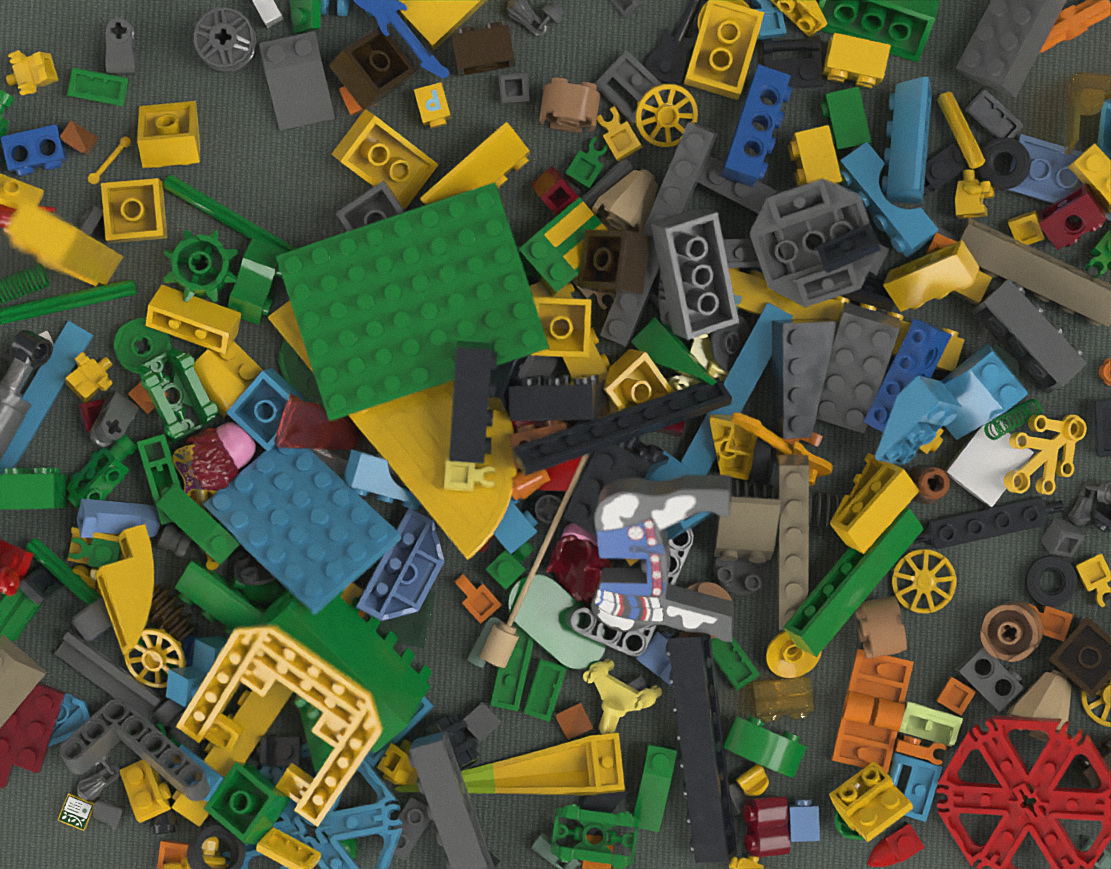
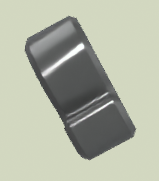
M103 596L87 606L72 619V624L86 642H92L113 625Z

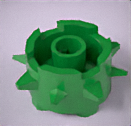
M185 230L184 241L179 242L175 250H164V254L171 260L172 270L163 280L165 283H177L180 289L184 291L183 301L188 302L193 296L199 298L207 297L213 302H217L218 292L223 289L227 282L235 283L237 277L230 272L229 262L238 254L237 249H224L223 245L218 241V231L213 230L209 236L199 234L196 237L189 230ZM202 262H205L206 269L196 270L195 265L200 266Z

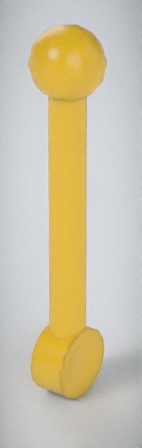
M122 137L118 147L96 173H91L88 176V181L91 184H98L100 175L124 147L130 146L131 140L129 137Z

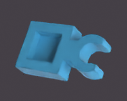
M751 0L753 5L758 8L754 10L764 12L757 40L784 37L787 32L782 11L778 7H773L770 0Z

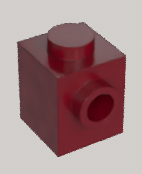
M553 166L531 184L538 196L557 216L578 198L571 185Z

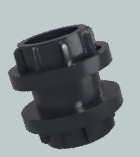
M449 715L426 728L423 737L447 731L462 772L479 760L480 755L477 749L480 745L477 739L468 741L465 737L464 732L469 727L465 720L460 721L457 715Z

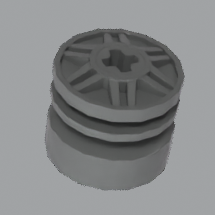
M227 7L215 8L204 14L196 24L193 35L195 48L204 62L214 71L224 74L239 73L248 68L256 58L258 51L257 34L248 19L239 11ZM224 33H227L231 40H227L225 45H222L218 38H222Z

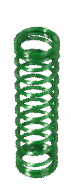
M1031 398L996 419L989 421L984 426L986 436L991 440H997L1006 435V433L1022 426L1029 420L1028 418L1034 415L1028 408V405L1034 409V414L1040 415L1042 412L1041 404L1036 399ZM1029 402H1033V403L1037 406V408H1038V413H1037V414H1036V410H1035L1034 406H1033L1032 404H1030ZM1020 409L1024 412L1026 419L1020 413ZM1016 412L1019 413L1020 417L1022 418V421L1019 420L1018 416L1016 415ZM1012 414L1015 415L1018 424L1015 423V420L1012 418ZM1008 417L1011 418L1012 422L1014 423V426L1011 425L1010 421L1008 420ZM1004 419L1007 420L1010 429L1007 428L1006 424L1004 423ZM1000 421L1003 423L1004 427L1006 428V431L1003 430L1002 426L1000 425ZM989 424H990V431H991V433H992L995 437L991 436L990 433H989V431H988V426H989ZM991 425H994L998 436L992 432Z

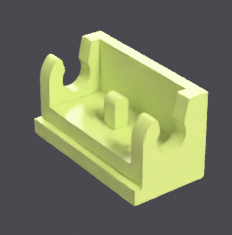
M905 700L904 716L899 732L933 742H940L950 747L955 745L963 718Z

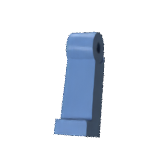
M81 499L77 516L80 536L85 538H92L94 532L121 534L125 529L142 524L146 525L149 537H154L158 534L161 524L157 508L147 504Z

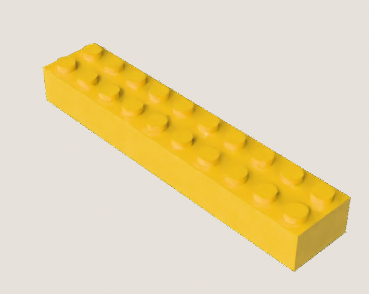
M26 200L22 202L5 231L13 236L10 242L34 254L39 260L49 266L94 286H97L98 283L107 285L124 257L79 229Z

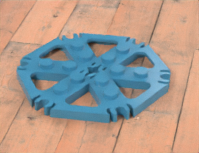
M308 744L302 745V758L311 757ZM365 758L356 771H359L376 791L377 801L374 804L336 811L343 793L342 790L315 830L316 837L320 842L312 836L306 837L305 834H307L308 829L305 823L311 826L316 825L294 811L298 803L292 799L280 815L284 821L275 822L272 826L319 851L321 858L317 864L321 869H360L339 841L375 834L381 835L384 839V846L375 869L389 868L403 830L402 828L391 830V826L398 827L403 822L402 820L392 821L390 814L394 810H400V806L396 804L387 806L388 803L398 801V799ZM264 766L259 771L277 785L285 773V767L268 768ZM244 843L246 856L240 869H248L250 859L264 855L256 851V844ZM230 851L224 852L223 856L231 858ZM284 865L281 867V869H289Z

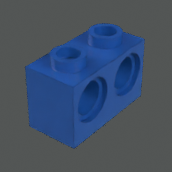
M55 124L2 136L1 142L8 171L17 173V176H26L33 174L35 168L44 166L45 170H52L62 167L61 162L69 160L65 143L60 138L62 134L61 127ZM53 141L56 145L55 152L52 155L45 156L43 154L44 144ZM20 148H26L28 151L27 158L22 162H17L15 159L16 151Z

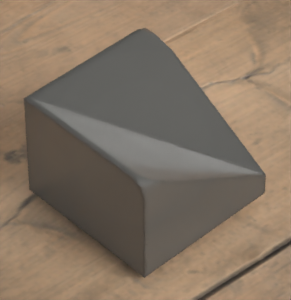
M527 72L499 75L501 104L530 103Z
M1054 518L1041 541L1049 553L1072 558L1084 539L1085 534L1080 527L1074 526L1072 522Z
M484 701L461 720L466 721L469 726L467 729L479 742L484 740L502 723Z
M100 798L95 801L93 818L109 824L116 831L120 827L126 808L123 805Z

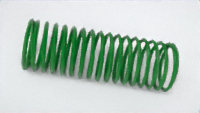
M41 263L37 264V269L33 265V271L30 267L28 268L32 281L35 284V289L32 286L28 271L24 269V276L20 270L27 293L24 290L18 272L15 273L16 278L13 273L11 274L12 280L9 275H7V280L3 276V282L0 279V304L2 305L3 302L7 303V301L11 302L16 297L20 298V295L24 297L25 294H32L33 291L37 292V289L41 291L46 286L50 287L43 265ZM34 274H35V276H36V278H37V280H38V282H39L40 288L38 287V285H37V283H36ZM39 274H40V276H41V278H42V280H43L44 286L42 285V283H41V281H40ZM27 281L31 287V291L28 288ZM18 283H19V285H20V287H21V289H22L23 295H22V293H21L20 290H19ZM9 285H10V287H11V289H12V291H13V293H14V297H13L12 294H11ZM14 285L18 291V295L15 292ZM5 287H6V289H7V291H8V293H9L10 299H9L8 296H7Z

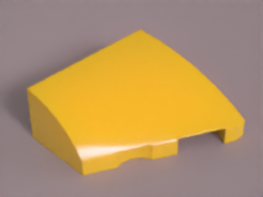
M710 414L709 422L720 475L748 480L758 436L731 421L732 415Z

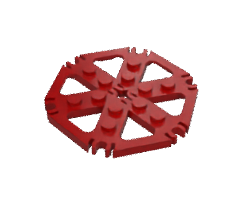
M994 716L993 719L988 718L985 723L989 731L986 732L982 731L978 724L974 725L973 733L971 728L969 729L940 778L936 793H944L948 797L947 800H938V813L971 867H973L977 859H980L976 869H982L983 866H990L992 869H1019L1012 864L1011 859L1028 831H1030L1051 866L1049 869L1093 868L1111 839V771L1088 734L1080 743L1083 730L1079 729L1074 736L1069 735L1066 731L1070 723L1068 721L1063 723L1060 730H1057V726L1062 719ZM1013 729L1042 730L1048 735V742L1030 772L1008 737V733ZM971 750H980L1000 784L964 782L959 778L958 771ZM1077 754H1083L1089 759L1102 782L1101 786L1097 789L1056 787V785ZM1025 795L1029 799L1033 797L1036 799L1033 804L1034 807H1031L1030 804H1023ZM960 813L1003 815L990 838L983 845L973 842L959 818ZM1059 819L1100 821L1102 829L1091 847L1086 851H1080L1073 844Z

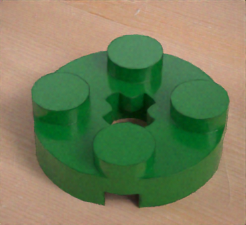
M145 317L136 318L120 327L114 339V350L117 359L126 370L138 374L134 370L135 367L172 349L171 335L145 326L147 319ZM144 338H147L148 345L151 348L149 351L139 354L136 342H142ZM167 356L162 358L164 366L168 362Z

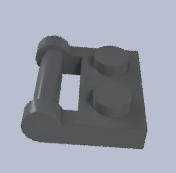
M626 50L594 84L597 85L596 91L600 92L627 118L626 121L629 125L633 127L636 124V110L608 85V82L614 78L637 101H640L651 87L661 85V83ZM668 89L658 91L660 96L662 97ZM654 94L645 104L653 106L657 102ZM642 109L641 118L648 110Z

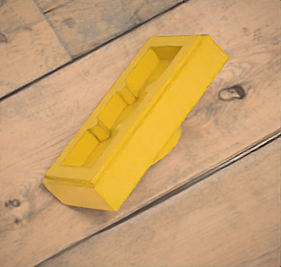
M0 173L1 205L17 209V211L24 200L35 206L39 205L44 190Z
M272 827L257 843L256 851L289 869H313L321 858L319 851L275 827Z

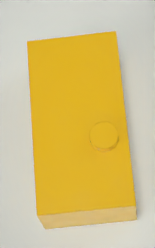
M398 0L405 4L408 10L400 9L397 12L435 50L487 0Z

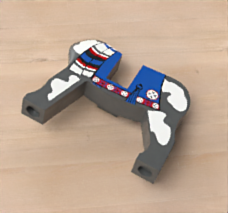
M684 475L666 481L622 478L611 482L602 490L595 514L600 558L642 559V568L603 569L599 585L592 600L593 614L600 622L611 629L621 632H631L649 625L662 624L688 632L711 634L722 641L732 642L734 630L733 601L668 584L670 547L666 528L702 511L714 512L720 516H730L732 502L731 476Z

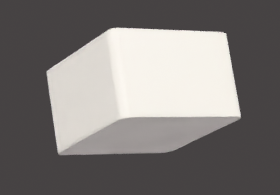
M252 0L267 28L283 20L274 0Z

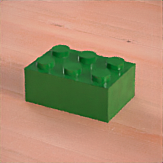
M3 468V474H0V509L68 508V490L66 489L68 486V474H60V468H33V474H31V468Z

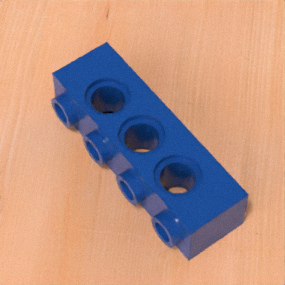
M758 64L752 76L720 175L721 177L750 187L754 186L757 179L763 180L768 163L763 161L766 153L771 154L776 138L772 137L774 127L779 129L784 116V112L780 111L782 102H788L792 87L788 86L791 75ZM760 98H769L773 105H765ZM752 123H760L764 127V131L756 130ZM744 149H753L756 153V156H748L744 152Z
M914 318L864 420L866 424L884 433L897 395L917 376L931 378L952 336L951 334L928 322Z

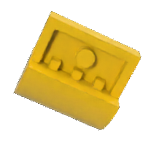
M875 761L829 794L833 805L846 824L852 830L855 829L867 842L913 809L911 801L893 784L892 778Z

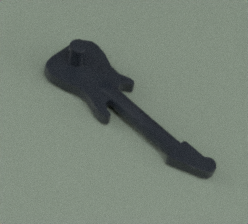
M702 0L689 1L674 36H670L668 29L665 28L660 46L646 60L645 68L657 80L676 85L682 82L685 72V59L689 50L695 45L698 33H695L690 39L685 37Z

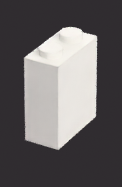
M1000 421V425L1002 426L1003 430L1006 431V428ZM984 424L973 432L944 472L986 506L992 507L1006 490L1004 485L1005 475L1011 470H1019L1034 452L1029 448L1023 450L1012 448L1009 443L1011 436L1009 433H1006V435L997 440L989 439L984 432ZM989 424V426H988V431H989V433H990L991 436L995 437V436L991 433V431H990V424ZM991 425L992 432L998 436L994 425ZM1020 437L1018 438V444L1021 442Z

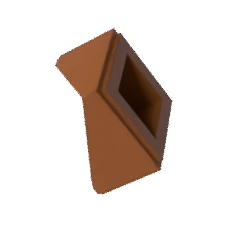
M73 120L68 123L60 136L62 141L85 156L90 154L98 141L95 135Z
M581 701L555 713L567 739L593 729Z

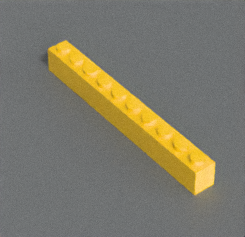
M728 268L733 294L742 297L740 304H735L739 310L760 316L768 302L793 315L792 319L828 318L838 321L844 302L849 303V299L838 296L803 307L793 300L769 289L763 273L751 270V273L747 274L740 272V268ZM860 303V307L874 311L877 309L874 306ZM888 311L887 315L900 318V330L891 353L892 356L896 357L912 323L903 321V315ZM942 328V330L952 336L935 369L950 373L957 366L964 339L958 337V332Z
M353 581L346 587L341 598L349 604L353 598L361 596L364 588ZM276 679L264 697L254 690L251 692L246 690L237 702L241 707L234 716L231 713L228 715L229 719L245 730L228 754L210 742L204 750L208 753L204 761L224 777H226L235 762L245 763L261 741V736L266 734L295 691L278 679ZM178 789L172 796L175 803L171 808L200 827L210 815L204 810L208 803L207 801H191Z

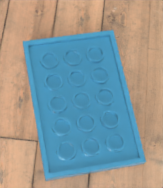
M291 432L271 451L266 450L241 471L226 489L219 490L203 504L206 511L313 615L319 612L402 539L397 530L352 488L346 485L337 474Z

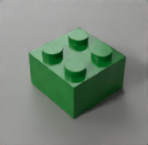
M235 762L204 807V810L242 842L257 845L272 828L291 798L275 788L276 784L252 764Z

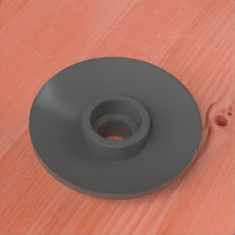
M739 315V323L715 330L712 333L711 351L716 364L725 371L731 370L751 334L749 324Z

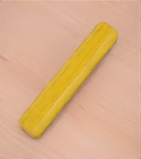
M950 91L942 93L937 101L971 169L981 167L985 162V158L953 93Z

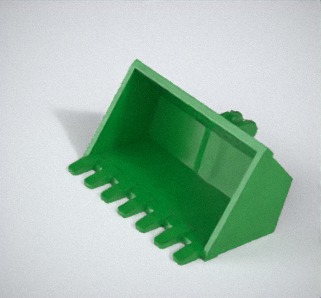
M289 590L285 591L249 627L275 625L370 692L383 729L369 752L376 753L410 723L422 698L430 688L427 681L432 673L431 669L427 665H423L416 672L410 666L415 656L411 649L406 648L399 655L393 649L398 637L392 631H389L382 638L376 632L381 621L369 616L365 622L358 615L360 610L355 608L359 601L358 597L353 598L347 604L341 598L343 590L319 612L313 615ZM298 694L294 703L300 707L308 701ZM312 704L307 716L315 719L320 713L323 714L324 712Z

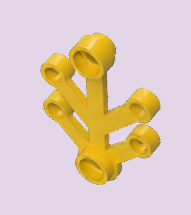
M1032 415L1028 420V426L1031 431L1044 432L1045 430L1059 432L1051 440L1030 437L1024 432H1014L1011 434L1009 443L1012 448L1021 450L1032 448L1039 451L1019 470H1011L1005 475L1004 485L1008 491L1013 493L1026 492L1030 486L1029 476L1044 462L1043 477L1039 478L1036 482V490L1040 494L1050 495L1054 492L1056 487L1054 481L1055 473L1060 477H1070L1073 474L1075 443L1085 436L1087 430L1086 423L1077 415H1066L1061 421L1047 419L1044 415ZM1019 437L1021 438L1020 444H1018ZM1063 446L1062 460L1057 461L1058 449Z

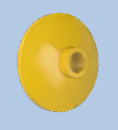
M786 631L775 636L766 651V661L773 673L784 678H795L808 673L815 667L821 656V652L815 657L798 648Z

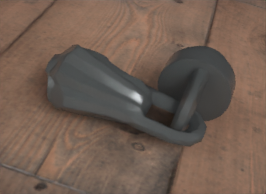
M510 0L507 3L506 9L508 18L521 23L537 36L546 33V24L551 19L559 24L563 19L561 16L565 13L553 1L549 5L546 3L542 8L547 15L544 20L536 15L527 0ZM534 20L539 24L537 30L531 25Z
M1104 480L1100 486H1096L1093 481H1087L1082 485L1078 499L1068 513V519L1074 526L1079 527L1090 521L1091 506L1095 493L1099 502L1111 503V481ZM1086 488L1091 491L1089 497L1084 496Z
M111 750L93 765L96 766L102 762L105 767L104 769L79 780L77 794L80 798L86 801L95 800L106 786L119 777L120 769L115 765H111L107 760L113 754ZM107 772L113 775L107 780L103 776Z

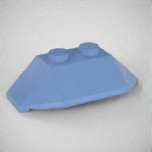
M408 508L396 529L402 539L381 556L355 607L379 621L417 613L444 564L435 522L411 508Z

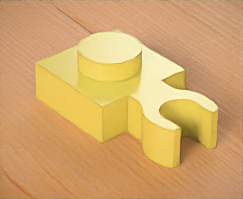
M446 459L444 490L473 492L474 483L491 488L494 486V482L485 481L483 476L486 473L495 474V469L493 467H484L479 470L475 469V463L454 462Z

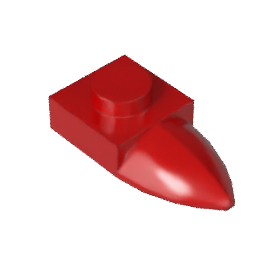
M908 822L884 837L875 846L867 864L871 867H885L898 862L902 863L925 847Z

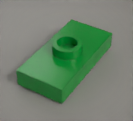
M72 67L67 96L124 107L130 79Z
M717 637L711 639L713 658L736 691L760 675L734 637L732 642L722 641Z
M540 658L523 710L524 714L550 722L567 667Z

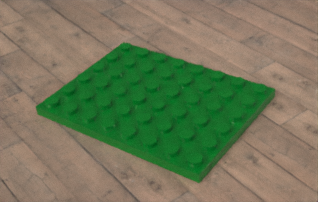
M495 182L276 256L329 421L453 381L457 341L492 343V352H498L497 366L550 349Z

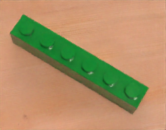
M905 507L864 554L850 547L782 627L798 648L817 657L923 531L924 528L910 508Z

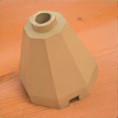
M644 169L641 171L633 170L601 195L591 211L595 216L597 213L601 217L600 221L608 230L630 231L642 234L653 208L658 188L655 176Z
M1052 670L1051 673H1043L1009 708L1006 716L1059 718L1062 720L1057 726V730H1060L1063 723L1068 721L1072 685L1067 681L1068 677L1055 670ZM1029 730V736L1048 742V735L1044 731Z

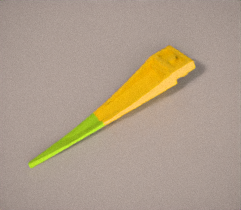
M619 733L592 735L461 772L468 793L596 795L625 791ZM417 782L415 785H401L395 788L397 792L421 793Z

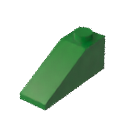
M656 317L631 340L638 351L646 352L653 363L659 368L712 386L717 382L683 342L673 334L668 325L662 324Z
M166 433L138 441L137 445L156 504L175 483L182 489ZM156 505L161 524L173 522Z
M176 483L155 504L218 564H221L240 544Z
M647 743L633 817L639 819V828L660 831L677 753L675 747Z

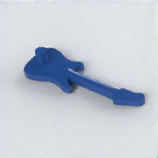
M353 0L376 18L380 30L385 36H389L387 25L391 23L422 62L421 67L442 78L449 76V69L443 67L434 55L429 54L398 15V10H408L405 4L398 0Z

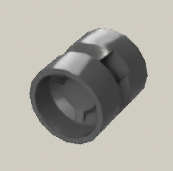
M169 699L153 716L163 727L170 726V734L181 744L189 736L178 729L176 725L187 707Z

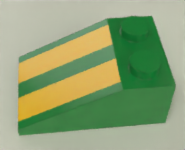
M580 197L518 249L521 261L552 297L579 274L585 229L608 230Z

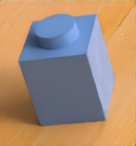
M795 799V804H788L790 841H820L819 806L816 803H812V799Z

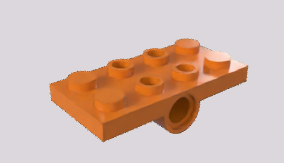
M857 648L831 760L862 768L875 761L888 773L897 732L900 730L904 716V702L913 661L888 655L866 659L864 650Z

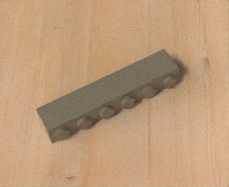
M970 217L968 218L958 241L963 240L978 266L982 267V271L985 274L997 278L999 275L1005 279H1010L1011 282L1015 281L1023 289L1025 287L1033 291V295L1042 301L1049 302V300L1059 303V307L1070 314L1078 312L1086 316L1085 319L1093 325L1101 326L1103 324L1109 327L1111 324L1110 283L1100 278L1095 279V276L1024 244Z
M778 455V500H781L778 519L779 630H784L782 627L808 598L809 463L807 455Z

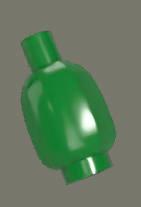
M234 576L231 584L233 588L241 589L247 598L266 605L273 604L285 592V587L281 586L277 580L262 585H247L239 582Z

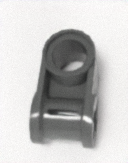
M114 18L106 26L105 62L107 74L137 72L134 29L123 18ZM120 25L127 30V33L122 34V39L113 34L114 31L119 29Z
M116 390L111 392L102 404L100 413L90 429L92 442L99 447H107L114 440L120 439L135 417L139 407Z

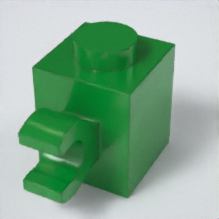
M526 541L513 555L505 549L485 570L506 590L526 570L521 562L534 548Z

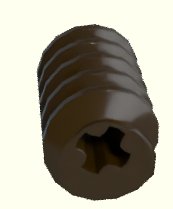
M161 584L153 588L149 613L155 612L151 622L161 621L162 623L158 629L169 631L168 634L177 642L181 641L196 630L199 624L196 622L188 625V621L192 616L191 613L181 615L185 605L175 606L174 603L178 596H167L171 586L161 588Z

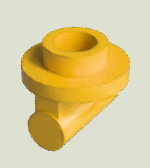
M760 764L754 765L735 779L743 793L747 796L761 795L769 785V779Z

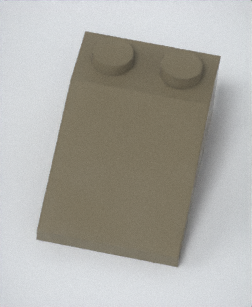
M731 497L730 516H720L717 514L714 557H720L724 561L746 558L754 563H763L766 560H771L781 500Z

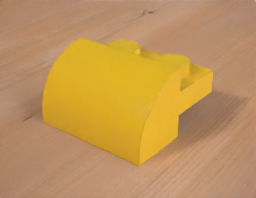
M234 341L226 354L207 349L195 361V366H193L209 400L216 403L218 412L223 417L228 415L226 412L263 371Z

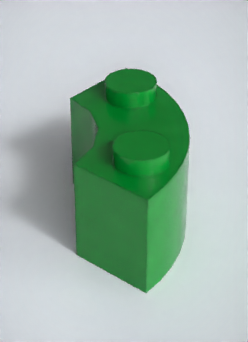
M252 238L243 256L239 274L228 303L229 309L241 313L240 319L259 325L263 315H269L274 301L270 299L277 277H282L276 256L283 254L285 249Z
M749 715L747 719L737 716L723 748L771 770L794 778L807 749V746L798 742L800 737L784 730L783 734H779L763 727L765 722L754 716Z

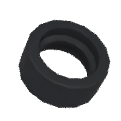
M211 825L198 832L189 842L187 859L191 869H213L205 862L201 849L202 844L210 837L221 839L230 850L231 861L224 869H240L243 866L246 856L245 845L223 825Z

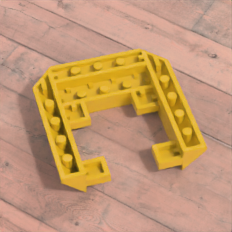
M275 625L238 627L231 635L176 727L198 743L205 737L228 754L245 730L222 714L242 682L264 697L276 679H278L324 712L312 732L335 747L315 779L291 763L275 787L298 803L294 811L318 827L383 731L372 694Z

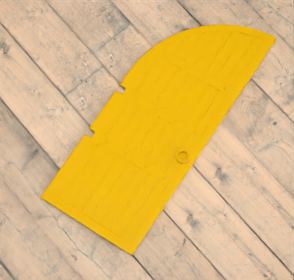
M289 300L268 316V319L313 372ZM454 380L348 415L379 454L388 461L389 466L464 557L469 560L476 554L499 526L512 497V485L514 482L512 477L516 475L517 469L515 468L509 434H514V429L508 411L494 410L493 427L487 426L486 437H492L491 455H485L484 464L475 463V469L480 470L484 467H493L495 469V474L486 473L483 476L485 481H493L494 486L486 488L479 483H474L473 492L444 490L446 459H449Z

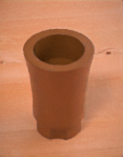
M920 465L909 474V477L919 489V492L913 498L918 503H935L949 489L950 481L948 475L935 466ZM928 479L934 480L935 486L933 489H929Z

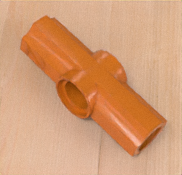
M1085 0L1077 6L1072 5L1062 10L1039 54L1064 40L1067 42L1086 32L1088 27L1111 16V2L1109 0Z

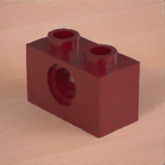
M1087 183L1038 213V225L1057 250L1064 246H1072L1079 240L1081 235L1088 231H1096L1106 220L1105 208ZM1071 215H1076L1081 218L1077 222H1069L1068 220H1066Z

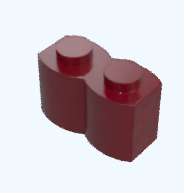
M786 796L747 798L742 815L748 827L744 838V845L749 856L767 857L789 854L790 833L787 826L789 810Z

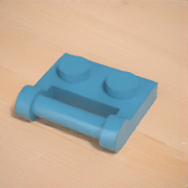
M893 751L888 775L892 778L895 786H897L903 764L911 766L903 794L911 801L913 809L904 816L926 822L942 766Z

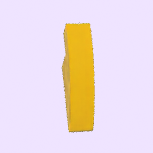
M145 524L125 529L117 537L125 560L101 566L95 573L123 655L129 653L138 643L147 622L152 603L154 561L151 542Z

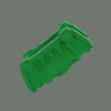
M174 348L134 368L138 372L142 386L147 390L162 420L161 424L165 427L166 434L171 438V443L211 423L216 417L215 414L218 413L216 403L209 400L193 368L195 366L193 356ZM167 356L173 368L171 379L169 375L164 376L162 372L164 368L162 358ZM168 388L175 389L178 395L176 402L173 404H169L164 394ZM184 405L193 409L199 421L197 425L192 420L185 418L183 414L186 411Z
M568 804L565 807L556 808L550 853L558 856L561 862L569 863L572 859L611 864V867H614V869H625L626 866L634 864L639 819L632 817L633 814L626 811L618 812L617 815L581 810L576 804ZM558 817L577 819L583 827L576 826L575 830L568 829L567 826L558 822ZM616 825L635 827L634 832L626 833L623 836H616V831H609V829ZM593 827H597L603 832V839L598 844H591L586 838L587 831ZM567 835L574 836L576 841H581L573 847L555 845V839H562ZM614 842L622 843L626 848L632 850L631 855L613 853L607 845L614 846Z

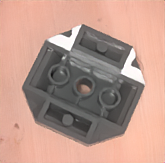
M820 178L768 196L749 233L768 288L803 307H808L860 289L878 253H873L828 274L826 273L817 248L810 247L807 244V236L816 233L821 236L823 244L870 222L860 194L825 178Z

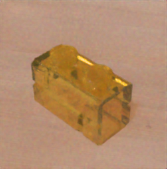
M809 676L752 682L755 716L762 717L764 722L778 721L779 715L790 714L791 719L807 718V712H814L811 677Z

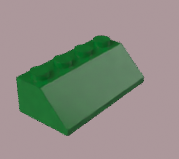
M819 0L818 5L827 21V25L821 31L891 45L890 54L918 63L936 19L940 0Z
M200 560L190 562L175 586V589L180 592L178 594L180 599L189 605L196 603L203 609L200 612L203 616L212 622L218 620L226 626L223 630L230 636L238 627H249L266 611L257 602L247 598L242 591L233 588L231 583L213 570H209Z

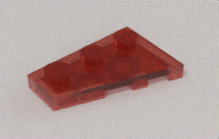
M290 393L274 442L278 448L355 450L361 431L349 416L329 421L325 409L320 408L314 402L310 401L307 403L302 401L298 396Z

